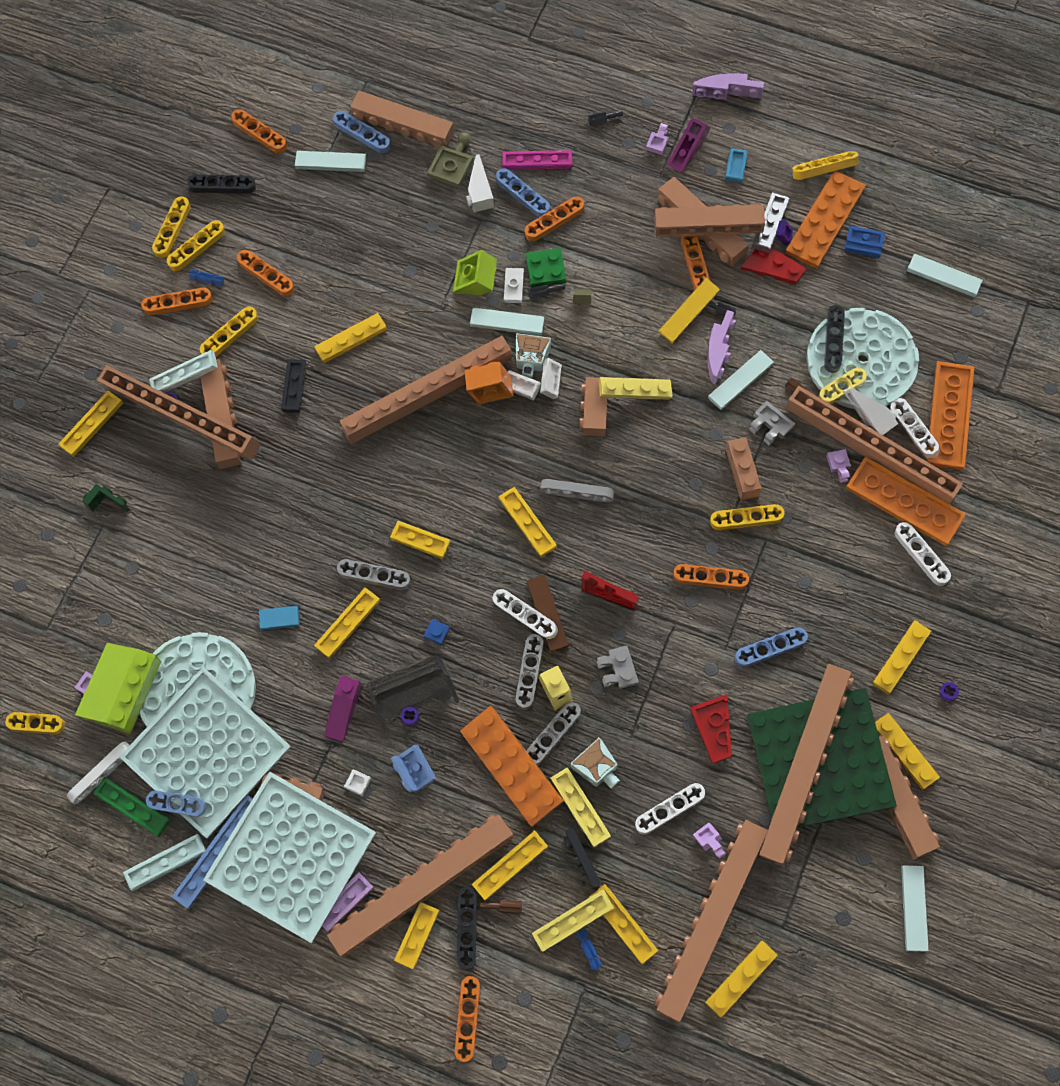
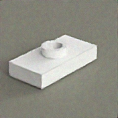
M506 268L504 303H522L524 268Z
M550 358L544 359L540 393L556 399L558 398L562 365Z
M509 370L513 393L534 401L541 388V383Z

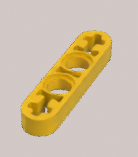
M849 151L796 165L792 168L793 178L802 180L855 166L859 163L858 153Z
M177 197L173 201L153 243L152 249L158 258H165L170 254L191 207L186 197ZM173 217L180 218L177 223L170 222ZM166 232H173L171 237H164V234Z
M217 220L210 222L167 257L169 268L172 271H180L223 237L225 229L222 222ZM206 237L207 241L201 244L198 242L200 238ZM188 248L194 249L191 254H185V250Z
M253 307L242 309L200 346L201 354L206 353L205 350L209 349L217 357L258 321L256 310ZM249 314V315H252L253 317H252V318L246 317V315ZM234 324L241 325L237 331L231 330V327ZM220 336H227L225 342H218Z
M774 504L716 511L711 515L710 525L715 530H727L777 524L784 517V509L780 505ZM773 511H776V513L779 514L777 518H775L774 515H771ZM758 512L761 514L762 519L754 520L751 514ZM739 514L742 516L743 521L736 523L732 517ZM727 516H729V524H727ZM716 517H719L720 520H723L721 524H718V522L716 521Z

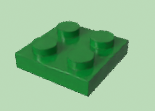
M561 248L526 253L531 287L566 283Z

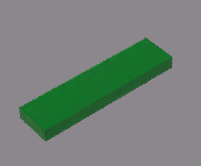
M104 777L93 792L95 796L157 837L161 835L171 821L158 811L149 808L147 804L106 777Z

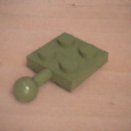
M466 132L459 134L458 145L455 150L441 145L427 172V177L460 188L473 162V156L462 153L464 147L471 143L470 134Z

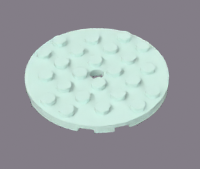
M850 308L848 311H845L842 364L840 370L836 373H830L824 368L827 318L815 329L807 349V366L813 382L820 391L823 387L854 368H862L867 373L865 383L856 390L885 407L891 405L897 398H902L912 386L918 372V349L915 347L910 332L894 317L879 310L871 311L865 310V308ZM836 312V313L834 314V315H835V316H834V321H837V318H838V315H837V312ZM830 328L831 333H840V330L838 328ZM832 343L829 345V348L836 351L839 349V346ZM864 355L867 361L859 362L858 356ZM832 356V359H831V362H830V363L832 364V366H835V365H836V364L834 363L835 356ZM855 375L853 380H855L856 378L861 379V376ZM845 383L837 385L840 390L848 389ZM825 393L826 397L831 398L832 393L829 395ZM846 396L835 402L844 407L854 409Z
M192 633L191 635L178 636L169 640L153 653L162 662L140 711L141 718L147 727L202 667L207 669L249 709H252L256 693L253 669L245 654L228 639L208 633Z

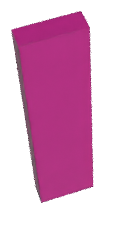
M572 150L502 152V167L508 170L572 169Z

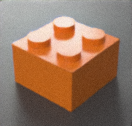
M490 362L488 365L474 366L464 370L467 392L478 405L514 396L511 376L500 362Z

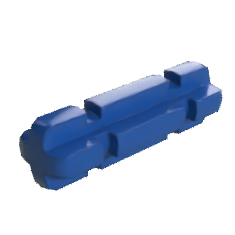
M194 269L189 273L191 280H199V282L215 284V286L219 287L223 286V276H214L215 274L203 271L199 273L198 270Z
M586 929L578 931L576 937L581 942L580 945L587 960L590 961L591 969H599L602 967L600 958H597L598 954L591 939H588L589 935Z

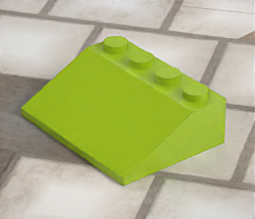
M107 643L75 716L131 734L162 661L155 654Z

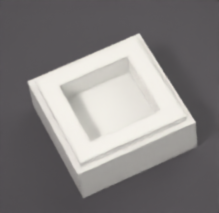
M353 769L344 788L363 797L372 778Z

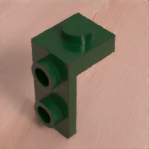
M95 484L84 495L82 500L83 504L92 512L104 498L126 512L130 510L126 505L127 501L119 495L115 497L108 487H101L98 484Z

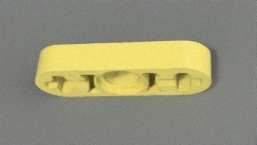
M862 368L852 369L823 387L819 393V398L829 404L835 403L846 396L843 392L844 390H840L837 385L845 383L848 389H857L865 383L867 378L866 371ZM855 375L861 376V379L856 378L855 380H853ZM825 393H826L827 395H829V394L832 393L831 398H829V397H826V398H825V397H824Z

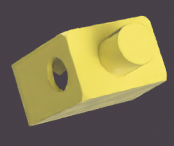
M558 666L539 675L538 679L555 711L564 707L567 703L573 702L570 688Z

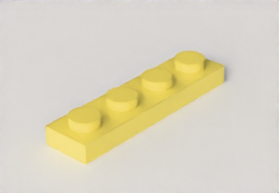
M600 377L598 380L600 397L670 400L673 397L671 380Z
M568 767L552 776L550 780L593 848L611 838L610 833Z
M601 890L539 928L532 935L541 951L544 952L614 909V906L606 892Z

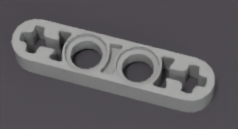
M543 479L540 486L542 493L599 502H612L614 497L613 489L602 486Z
M349 559L341 560L337 565L339 575L345 579L397 590H405L411 584L409 574L405 571ZM346 565H348L351 570H347L346 573H344L342 568H345ZM364 568L370 570V574L367 577L359 575V572ZM382 572L389 575L385 581L378 579V575ZM392 574H394V578H395V579H393V583H391V581H392ZM404 577L406 582L399 584L398 580Z
M537 634L528 636L524 648L516 693V704L522 710L530 709L535 697L543 651V639ZM537 640V643L540 645H536L535 653H531L532 644L529 643ZM528 658H535L537 664L534 667H528L526 660ZM524 677H532L534 680L533 684L525 686L522 683ZM524 690L528 691L527 699L530 700V702L527 701L525 705H523L522 701L519 700L523 699Z
M567 703L526 750L528 754L534 755L538 751L535 746L538 745L540 750L545 752L542 754L540 751L537 754L538 760H533L537 766L542 763L579 719L581 709L577 703ZM569 708L572 710L573 708H575L576 715L571 714L569 716L568 721L570 723L568 724V722L564 719L568 715L567 709ZM562 722L565 728L563 731L557 732L553 728L554 724ZM543 737L551 738L552 744L549 747L541 745Z

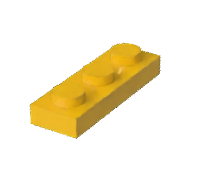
M397 521L390 536V539L441 559H444L451 543L449 539Z
M422 902L419 903L394 959L395 962L414 970L440 912L438 909Z

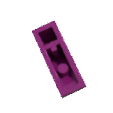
M692 117L667 165L683 173L702 146L711 128Z
M340 676L324 737L344 742L362 690L359 680Z

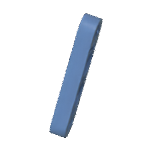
M338 111L333 115L334 125L341 131L379 153H387L390 150V140L384 134L344 111ZM354 125L359 126V129L356 131H352L350 128ZM368 133L373 134V137L370 139L364 138Z
M500 169L496 173L497 184L537 217H541L550 211L548 201L510 170ZM514 185L521 186V189L519 191H514L512 187ZM528 195L534 197L532 201H526L524 198Z
M798 627L740 648L736 652L735 662L740 667H748L799 648L806 643L808 638L807 632L803 628ZM796 633L799 636H803L801 641H799L798 639L792 640L790 645L789 640L793 639ZM778 639L783 640L786 644L785 648H777L775 641ZM764 646L768 653L763 656L759 655L757 648ZM751 649L753 650V655L747 658V662L739 659L742 653L744 656L751 654Z

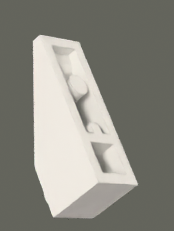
M480 155L475 157L468 187L469 196H466L468 206H472L473 212L494 208L493 196Z
M854 388L843 391L862 421L869 428L884 435L898 424L894 412Z

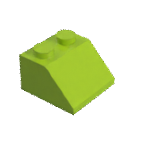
M480 250L458 260L453 292L481 296L493 291L497 259Z

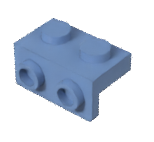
M413 745L401 755L391 758L394 770L399 773L403 780L404 788L410 793L421 791L437 779L418 745Z

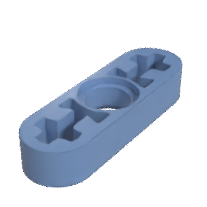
M151 791L146 797V804L151 809L191 816H200L206 810L205 801L198 797L162 791ZM158 794V798L165 799L166 808H164V803H157L154 806V802L151 801L152 797L155 798ZM180 798L182 802L181 807L173 809L171 807L172 799ZM186 799H189L187 801L189 804H195L198 801L201 809H197L196 813H194L193 808L186 807Z

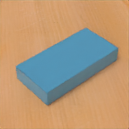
M730 149L725 181L743 182L747 150Z
M298 606L259 610L260 629L269 630L300 626Z

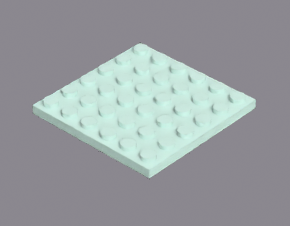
M202 667L122 753L120 758L155 791L203 799L206 803V810L202 815H181L202 835L209 838L291 746L207 669ZM180 798L172 799L171 806L174 809L181 807L182 802ZM186 799V807L193 808L194 813H196L197 809H201L198 801L195 804L187 803L189 799Z
M269 772L203 881L312 944L376 832Z

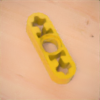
M13 712L7 716L5 721L6 726L14 732L57 735L65 728L64 720L57 715ZM17 718L21 722H25V725L22 723H16V725H13L12 721H16ZM36 718L40 719V725L35 729L31 728V721ZM55 721L59 723V726H55L54 729L51 726L46 725V722L48 724H54Z

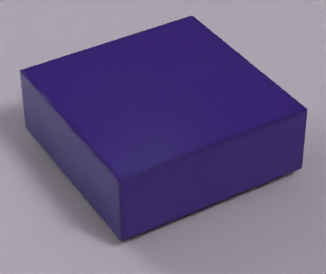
M780 220L776 237L783 245H789L793 229L786 220Z

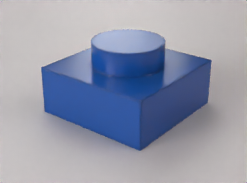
M432 619L424 634V638L442 646L450 626Z

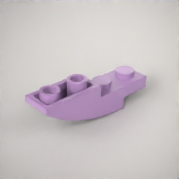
M719 74L695 81L692 95L725 100L727 99V94L762 98L764 82L747 80L748 74Z
M729 310L726 312L722 325L714 323L711 331L707 360L709 376L713 384H716L718 378H722L724 373L722 366L724 363H728L731 354L728 352L729 345H727L730 335L727 334L729 330H733L736 320L733 319L734 312Z

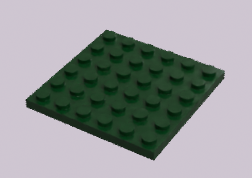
M866 688L845 693V697H847L844 709L840 708L838 715L841 718L838 727H833L831 733L834 735L832 744L826 747L824 752L827 754L824 766L820 765L818 773H821L817 785L813 784L812 786L813 798L810 804L806 803L804 809L807 812L803 824L799 823L798 828L897 807ZM815 699L747 714L771 818H773Z

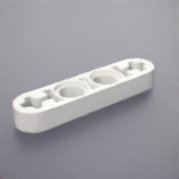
M902 398L894 400L891 403V410L896 415L897 421L926 458H935L940 452L938 442L906 400ZM899 405L900 407H903V415L900 409H897L896 406ZM907 418L915 419L912 425L904 423ZM919 431H923L926 434L921 439L915 437V434ZM927 441L931 448L934 447V451L927 450V445L925 444Z
M907 522L900 523L894 532L897 540L934 584L938 586L946 585L951 578L949 569L912 525ZM901 529L908 530L907 535L905 533L901 534ZM914 542L919 543L921 550H913L911 544ZM930 557L933 559L934 564L928 566L924 563L923 559ZM936 566H938L937 570H934V572L931 571ZM938 573H939L940 575H941V574H944V575H945L944 578H940V579L937 578Z
M499 589L493 594V602L499 608L542 637L552 639L557 635L558 628L553 621L508 591ZM499 596H504L510 602L509 605L503 601L500 602ZM516 604H521L522 611L518 614L513 613V607ZM532 614L537 615V622L529 624L528 617ZM541 623L547 627L551 626L552 632L546 633L545 629L540 626Z
M124 741L116 746L68 792L67 798L74 805L80 803L101 783L104 777L107 778L123 762L120 756L130 745Z
M698 783L691 784L640 815L635 822L636 831L642 835L649 834L700 803L705 796L704 787ZM692 789L700 790L699 798L696 796L689 799L691 803L688 804V800L683 794L686 793L688 797L692 794ZM680 798L684 801L682 809H676L673 806L675 799ZM658 809H664L667 812L665 819L660 820L656 817ZM652 814L653 820L657 824L654 825V822L652 821L648 824L647 830L644 827L640 828L639 826L641 825V820H643L644 822L649 821L651 819L649 815Z

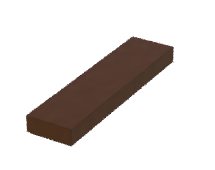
M543 575L527 580L536 611L553 621L558 628V633L554 638L546 639L550 653L568 648L569 644L546 576ZM541 623V627L545 629L546 633L552 632L551 626L547 627Z

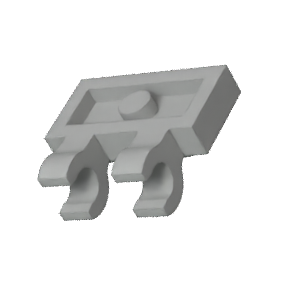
M766 401L754 413L756 419L750 424L749 430L756 434L763 424L767 426L770 431L765 435L763 442L769 446L777 436L783 439L794 428L795 423Z
M628 646L608 650L609 656L597 658L598 669L612 665L614 674L603 676L602 682L604 687L618 684L619 689L639 683Z

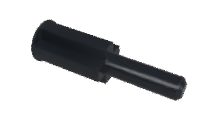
M623 111L608 114L601 112L588 115L589 125L607 122V119L623 116Z
M565 284L551 287L543 285L529 288V296L531 299L548 296L549 292L563 290L566 286Z
M710 301L707 305L722 315H726L727 310L734 312L735 316L737 308L721 302L716 304Z

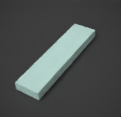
M297 151L295 168L365 172L366 154Z
M917 254L913 255L907 269L910 273L972 297L976 296L982 283V279Z
M480 308L472 309L470 327L542 336L544 325L543 316Z
M210 350L150 378L151 387L165 393L217 369L215 353Z
M760 350L708 396V399L722 410L767 371L774 362Z
M196 834L124 871L123 874L130 890L133 892L202 856L206 849L199 834Z
M902 866L906 951L928 952L924 867Z

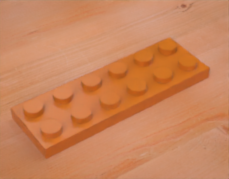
M833 171L787 247L785 254L817 269L862 195L866 185L840 172Z
M941 361L936 363L929 432L938 442L940 452L935 458H926V461L933 466L964 470L974 366ZM927 443V450L934 451V447L931 448Z
M867 457L863 459L845 488L902 522L909 523L916 530L946 547L966 513Z
M489 706L460 730L531 827H534L564 802L492 706Z

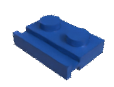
M849 226L844 251L880 258L885 232Z

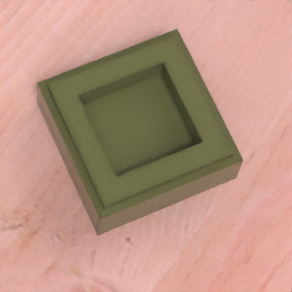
M573 290V304H591L592 290Z

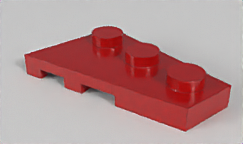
M772 247L769 253L755 249L741 266L742 271L757 272V275H768L774 277L775 280L794 285L797 284L806 272L805 267Z
M583 572L581 577L582 591L636 610L639 597L634 592L617 587L589 572Z
M728 694L690 707L712 764L731 758Z

